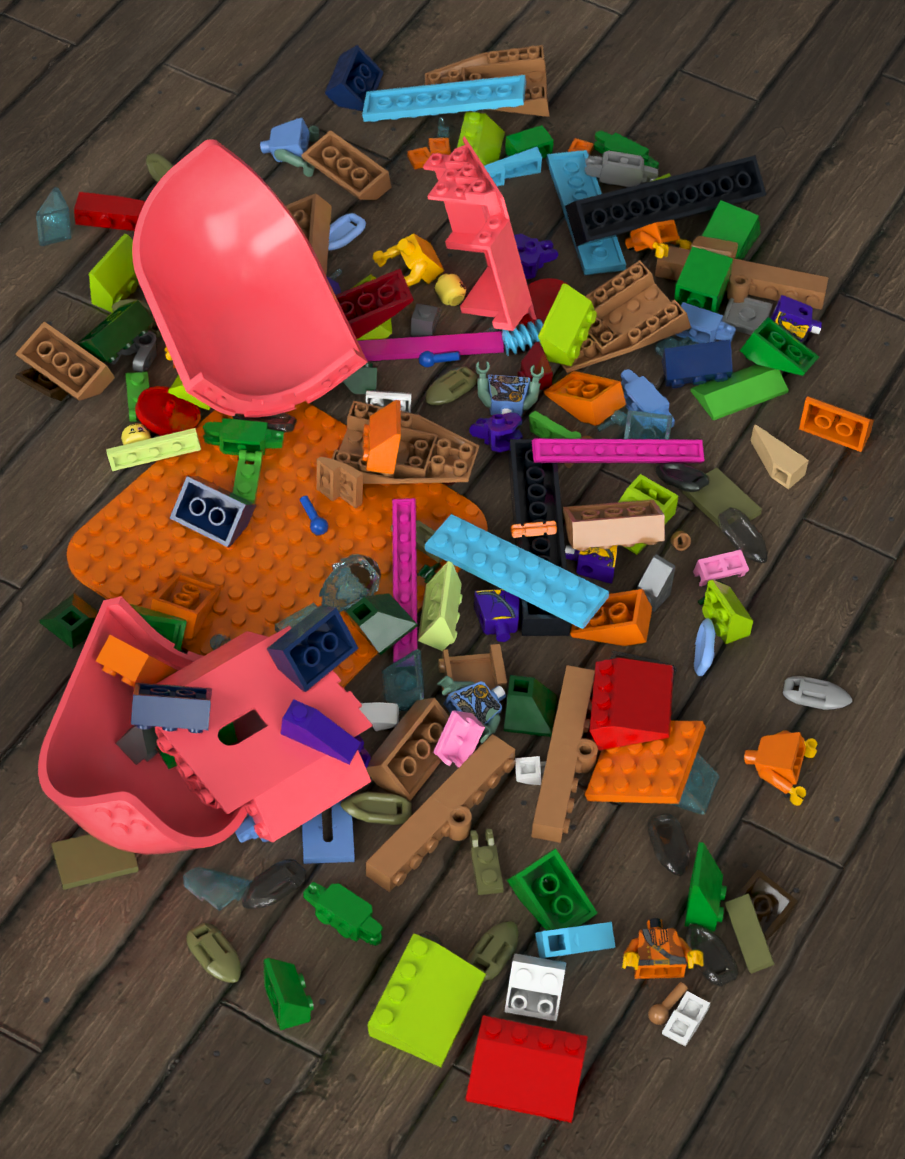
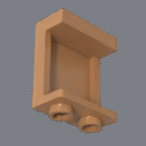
M500 644L490 645L489 654L449 657L448 649L443 650L442 659H438L439 673H444V677L449 676L454 681H473L474 683L482 681L490 690L499 685L506 693L507 679Z

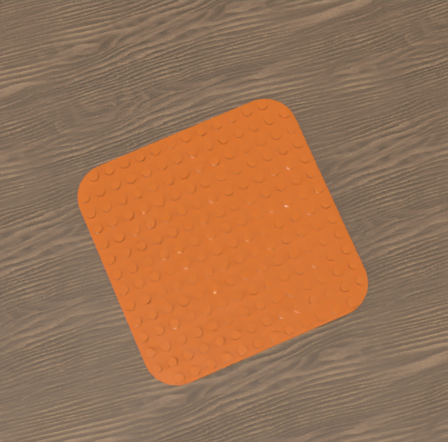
M307 401L294 405L295 409L292 411L257 418H245L244 414L230 416L214 410L196 428L201 450L157 460L71 538L67 548V561L72 574L82 584L107 600L122 596L129 604L150 609L154 596L177 572L221 586V591L201 629L192 639L183 638L181 649L185 652L190 651L205 656L247 631L270 637L287 626L293 628L319 606L336 607L358 646L354 653L333 669L341 679V682L338 684L344 688L378 654L352 624L346 611L364 596L389 593L393 597V532L390 528L393 525L392 499L416 498V521L419 520L434 531H437L451 514L485 531L488 530L486 518L477 505L442 483L363 484L362 504L358 508H354L341 497L334 501L330 500L316 489L317 458L325 457L332 459L335 449L339 450L347 426L312 404L307 403ZM222 418L267 422L268 429L284 432L283 447L266 448L258 484L256 507L248 526L230 547H226L170 519L186 476H199L233 493L239 455L223 454L220 451V445L206 444L203 439L205 434L203 430L204 424L207 422L222 423ZM246 461V464H254V462ZM303 496H308L319 517L324 518L328 522V531L321 536L313 534L310 529L311 520L300 502V498ZM417 549V574L425 564L432 567L438 563ZM363 556L370 557L374 565L371 566ZM443 560L442 562H440L441 567L435 571L436 574L447 563V561ZM351 563L368 564L365 568L369 571L370 575L374 572L372 589L370 588L368 591V589L363 588V583H359V579L355 578L354 574H351V568L349 567L352 565ZM454 565L455 570L458 573L461 570V568ZM374 566H377L381 570L379 571L381 573V577L374 570ZM417 576V614L422 610L427 584L421 576Z

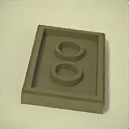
M717 467L706 473L710 479L709 485L700 491L688 492L682 490V493L727 535L761 515L762 509Z
M90 834L51 843L63 890L139 872L134 853L109 846Z

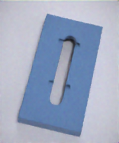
M343 800L331 806L333 840L331 842L323 840L322 813L302 824L304 864L354 862L352 816L341 807L340 804Z

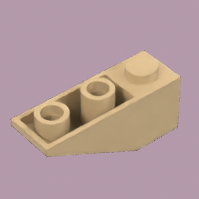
M754 425L751 443L771 478L787 489H790L805 476L808 459L788 447L784 442L773 437L766 430Z

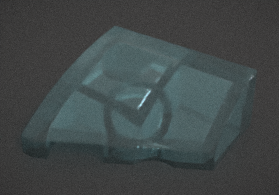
M203 867L193 868L183 875L184 887L199 900L203 901L206 899L218 911L222 910L234 898L239 901L255 887V883L251 880Z

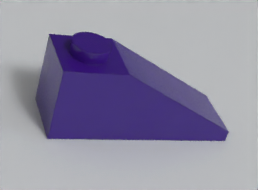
M293 699L282 718L281 735L349 765L361 745V742L320 711Z

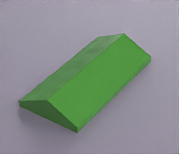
M755 364L732 373L731 377L726 381L715 382V380L691 388V392L714 421L788 393V388L780 370Z

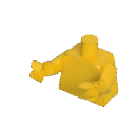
M411 234L401 239L397 245L386 249L387 251L384 253L379 250L373 254V260L379 267H383L390 257L392 259L401 254L406 265L411 269L410 274L404 277L408 287L419 283L421 278L430 284L445 271L432 244L416 234Z

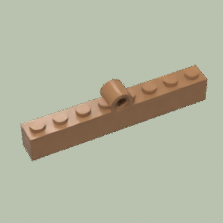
M668 246V257L663 256V258L657 259L655 276L678 281L691 250ZM733 259L732 272L725 290L727 291V298L734 299L735 303H743L744 299L748 298V295L779 301L781 295L807 304L812 308L822 310L829 277Z
M566 666L533 821L531 836L533 838L561 843L563 833L568 834L570 819L566 818L567 813H572L574 799L570 798L571 792L576 793L579 778H574L575 772L589 773L596 766L598 747L593 741L582 738L583 733L588 734L591 719H586L587 714H591L592 699L590 698L591 694L593 695L595 670Z
M492 734L366 862V876L390 892L395 886H400L404 882L407 874L412 869L415 870L419 867L423 857L428 852L432 853L444 836H448L456 841L466 839L470 835L472 815L470 809L475 804L481 803L485 793L490 788L494 789L505 773L511 772L516 763V749Z

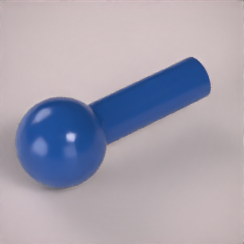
M424 351L419 355V363L424 367H431L435 363L460 360L459 352L434 354L430 351Z
M307 495L301 497L300 502L311 520L310 529L312 533L321 536L328 531V522L324 518L319 517Z

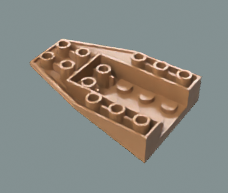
M543 45L485 52L425 73V85L525 75L524 105L482 110L549 117L546 62Z
M639 260L585 296L592 301L597 313L596 320L591 324L586 341H583L580 354L574 360L572 366L560 365L569 373L691 328L687 313L676 300L670 301L654 283L652 273Z
M353 401L347 417V431L340 449H335L332 459L343 462L363 473V484L469 481L479 451V445L420 415L401 411V437L394 474L366 471V461H362L364 424L368 425L370 416L384 407Z

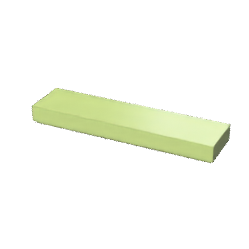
M196 428L109 448L106 451L111 469L116 471L199 451L201 446Z

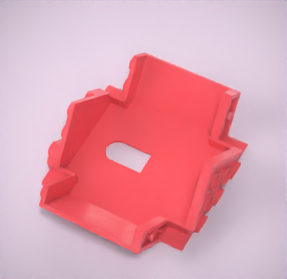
M464 136V145L455 148L451 155L432 153L423 165L424 170L435 171L438 180L428 194V199L444 201L452 228V233L445 241L447 249L480 252L485 255L488 267L460 305L461 313L494 317L492 321L494 328L514 331L525 314L529 313L533 320H537L504 197Z
M290 626L270 637L247 631L156 683L161 685L212 688L209 729L203 730V733L188 732V729L178 728L177 731L162 730V727H155V733L158 737L156 740L157 745L163 753L175 757V762L178 765L177 770L184 779L186 786L191 792L198 793L200 801L205 806L207 805L214 809L221 807L225 813L229 814L244 805L245 810L255 822L254 830L261 839L263 838L270 842H275L371 782L359 751L356 752L349 765L281 735L282 718L293 699L317 709L353 737L373 726L359 709L362 707V704L351 691L347 692L338 684L341 682V679L333 670L306 692L302 691L278 670L267 648L292 629ZM253 709L267 724V727L233 746L223 744L218 738L220 729Z

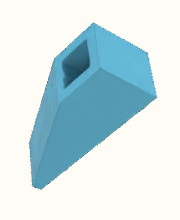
M612 922L536 933L539 958L616 948Z

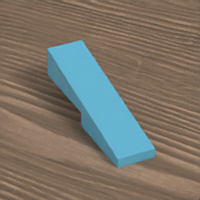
M534 147L484 167L496 186L504 185V181L507 178L541 173L542 156L538 147Z

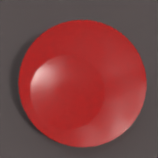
M547 278L527 285L536 319H540L543 324L563 283L567 284L562 280ZM528 313L522 317L519 324H524L527 328V322L531 321L535 325L536 320H533Z
M150 387L139 395L135 405V412L139 421L150 431L163 436L197 428L201 418L199 407L168 393L170 387Z

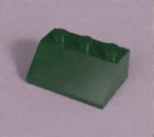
M139 300L118 307L76 344L101 362L111 363L119 356L117 352L122 348L126 350L134 344L133 339L137 335L141 337L150 330L148 326L154 320Z

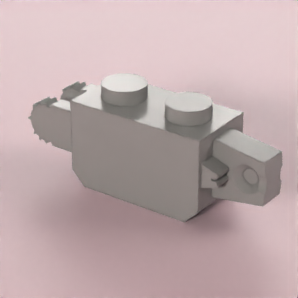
M607 151L603 153V157L588 156L585 159L587 176L597 177L599 182L632 187L658 178V169L645 166L644 159L639 155Z

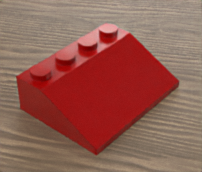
M614 658L596 662L590 732L599 751L670 738L674 674L672 665L625 658Z
M483 1015L465 1101L572 1123L588 1036Z

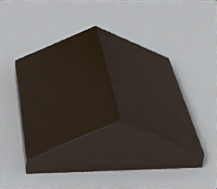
M29 368L15 375L16 379L50 398L62 401L69 394L34 368Z
M759 869L734 898L736 899L749 893L766 940L786 922L798 903V900Z

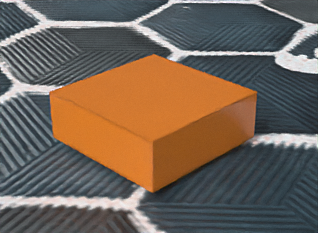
M429 138L428 145L431 155L432 153L451 155L449 138Z
M575 138L568 152L587 150L590 156L594 144Z
M427 147L410 150L407 154L414 170L423 168V165L431 156Z

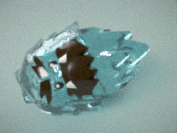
M351 554L348 557L341 558V561L332 565L333 571L325 580L319 597H322L321 606L336 607L339 612L347 611L364 596L374 595V592H377L381 580L379 565L371 557L360 554Z

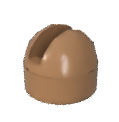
M677 531L672 534L671 543L677 550L683 551L690 546L691 538L686 532Z

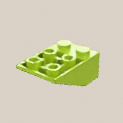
M640 474L619 500V502L654 500L664 513L666 524L676 513L678 495ZM636 543L634 546L624 548L638 555L646 544Z

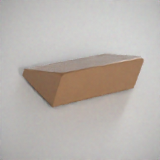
M698 236L691 244V248L693 246L733 259L736 258L738 243L703 236Z

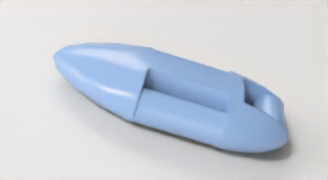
M349 213L334 221L330 225L328 251L342 248L360 235L366 227L365 219L355 213Z
M710 618L702 621L696 637L694 670L697 676H703L714 658L715 629Z

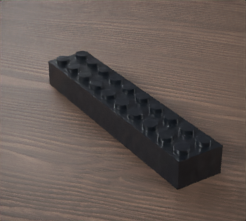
M754 155L576 200L566 205L565 209L576 247L628 234L633 230L656 222L677 221L716 210L720 200L735 206L757 200L767 194L757 159Z
M510 439L508 459L513 524L521 523V526H524V523L541 521L545 524L546 521L554 520L557 525L556 534L547 535L544 533L542 536L531 537L522 535L520 538H514L515 545L567 570L558 464L534 463L533 439ZM519 598L522 636H569L571 623Z

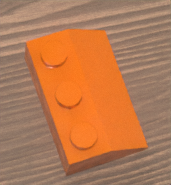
M807 396L799 430L862 452L871 434L874 419Z
M395 400L370 416L368 425L364 424L362 461H366V471L394 474L401 437L400 400Z

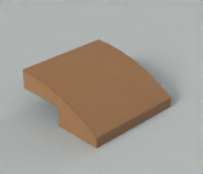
M319 457L317 458L316 489L332 501L341 497L354 508H358L362 504L363 473L343 462Z

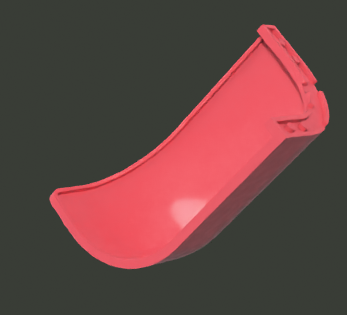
M210 139L204 141L186 155L160 179L148 196L136 224L132 248L133 264L139 284L188 394L211 408L230 416H235V414H244L245 418L273 416L295 409L294 405L307 401V403L313 402L368 363L308 239L282 201L250 166L217 140Z
M122 596L103 600L41 747L38 776L42 790L86 832L101 842L123 851L146 855L166 854L219 844L229 838L244 821L248 814L244 805L229 814L225 813L221 807L214 809L207 805L205 806L200 801L198 793L191 792L188 789L184 779L177 770V766L168 769L158 752L148 762L143 759L136 765L116 744L134 726L131 725L135 687L121 681L123 676L119 673L114 677L102 670L104 665L96 662L109 635L118 638L178 671L203 656L190 651L185 654L174 648L175 644L153 629ZM254 709L233 721L238 742L228 746L236 745L267 727V724Z

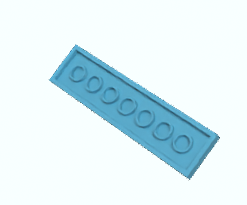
M525 75L368 91L366 92L363 108L364 122H376L386 119L396 120L405 117L415 118L424 115L435 116L443 113L517 107L524 105L526 77Z
M587 150L547 154L546 161L584 275L624 271L626 269V262L617 236L576 247L565 206L576 200L602 194L597 178L587 176L585 159L589 156Z
M453 514L445 520L425 544V551L447 562L450 561L453 565L581 629H584L609 597V591Z

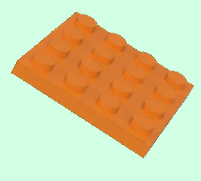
M671 721L670 738L602 750L585 792L587 801L679 804L706 729L704 722Z

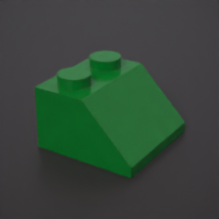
M271 958L263 959L264 988L279 1029L284 1030L310 1022V1012L314 1010L311 996L305 995L304 988H306L302 973H297L294 964Z

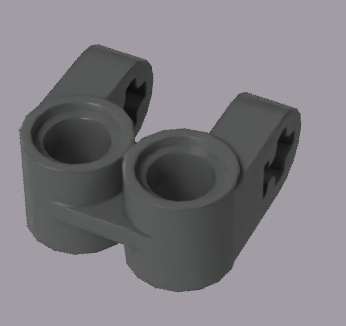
M148 331L141 337L137 335L133 339L134 344L126 350L122 348L117 352L119 356L111 364H116L121 355L136 353L133 361V370L147 372L158 353L156 335L152 331Z

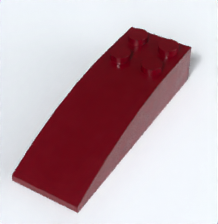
M401 269L335 295L356 339L377 328L414 301Z

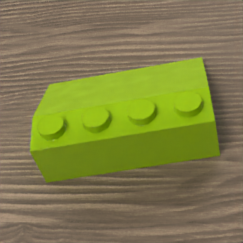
M413 933L367 1024L369 1036L442 1067L486 977V973L438 943Z

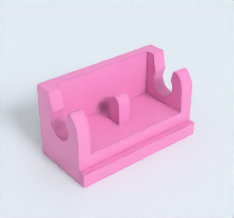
M737 550L698 560L693 573L695 577L700 576L701 578L699 586H705L712 579L716 580L737 574L738 577L745 576L749 568L742 551Z
M452 710L433 753L438 755L448 766L454 762L457 767H460L473 754L485 726L472 713Z

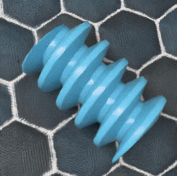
M537 319L535 325L529 321L527 322V328L524 324H519L518 330L515 328L514 331L510 332L502 330V340L506 354L509 356V349L514 354H517V347H520L525 352V345L528 344L532 348L534 342H539L538 335L543 326L542 321Z

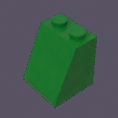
M720 200L702 236L738 243L737 254L734 259L743 260L761 233L759 215Z
M692 246L676 283L674 300L680 306L684 302L718 313L732 272L733 258Z

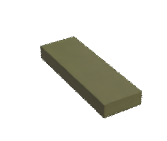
M749 893L725 902L750 974L775 965Z

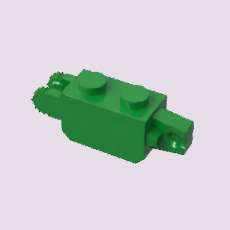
M605 131L596 132L595 139L597 141L594 144L596 151L602 154L607 151L639 155L644 159L645 166L655 169L659 168V162L648 156L649 149L616 132L613 135Z
M222 418V423L207 422L203 426L205 433L203 439L206 444L220 445V451L223 454L239 455L240 449L251 453L263 451V455H265L266 448H282L284 443V432L268 429L267 422Z
M312 882L305 889L303 898L315 907V915L323 924L331 925L337 929L340 935L350 938L355 942L362 939L372 946L381 944L383 927L372 918L371 904L339 883L331 884L328 888Z

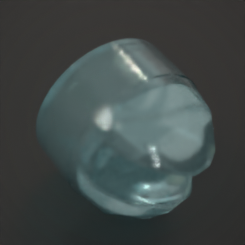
M223 634L214 635L210 640V647L214 651L231 641V639Z

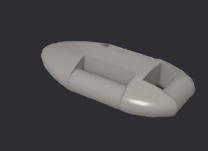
M805 676L788 677L784 683L783 695L788 700L799 705L832 710L843 708L852 703L851 696L844 689L829 681ZM794 686H799V690H793Z

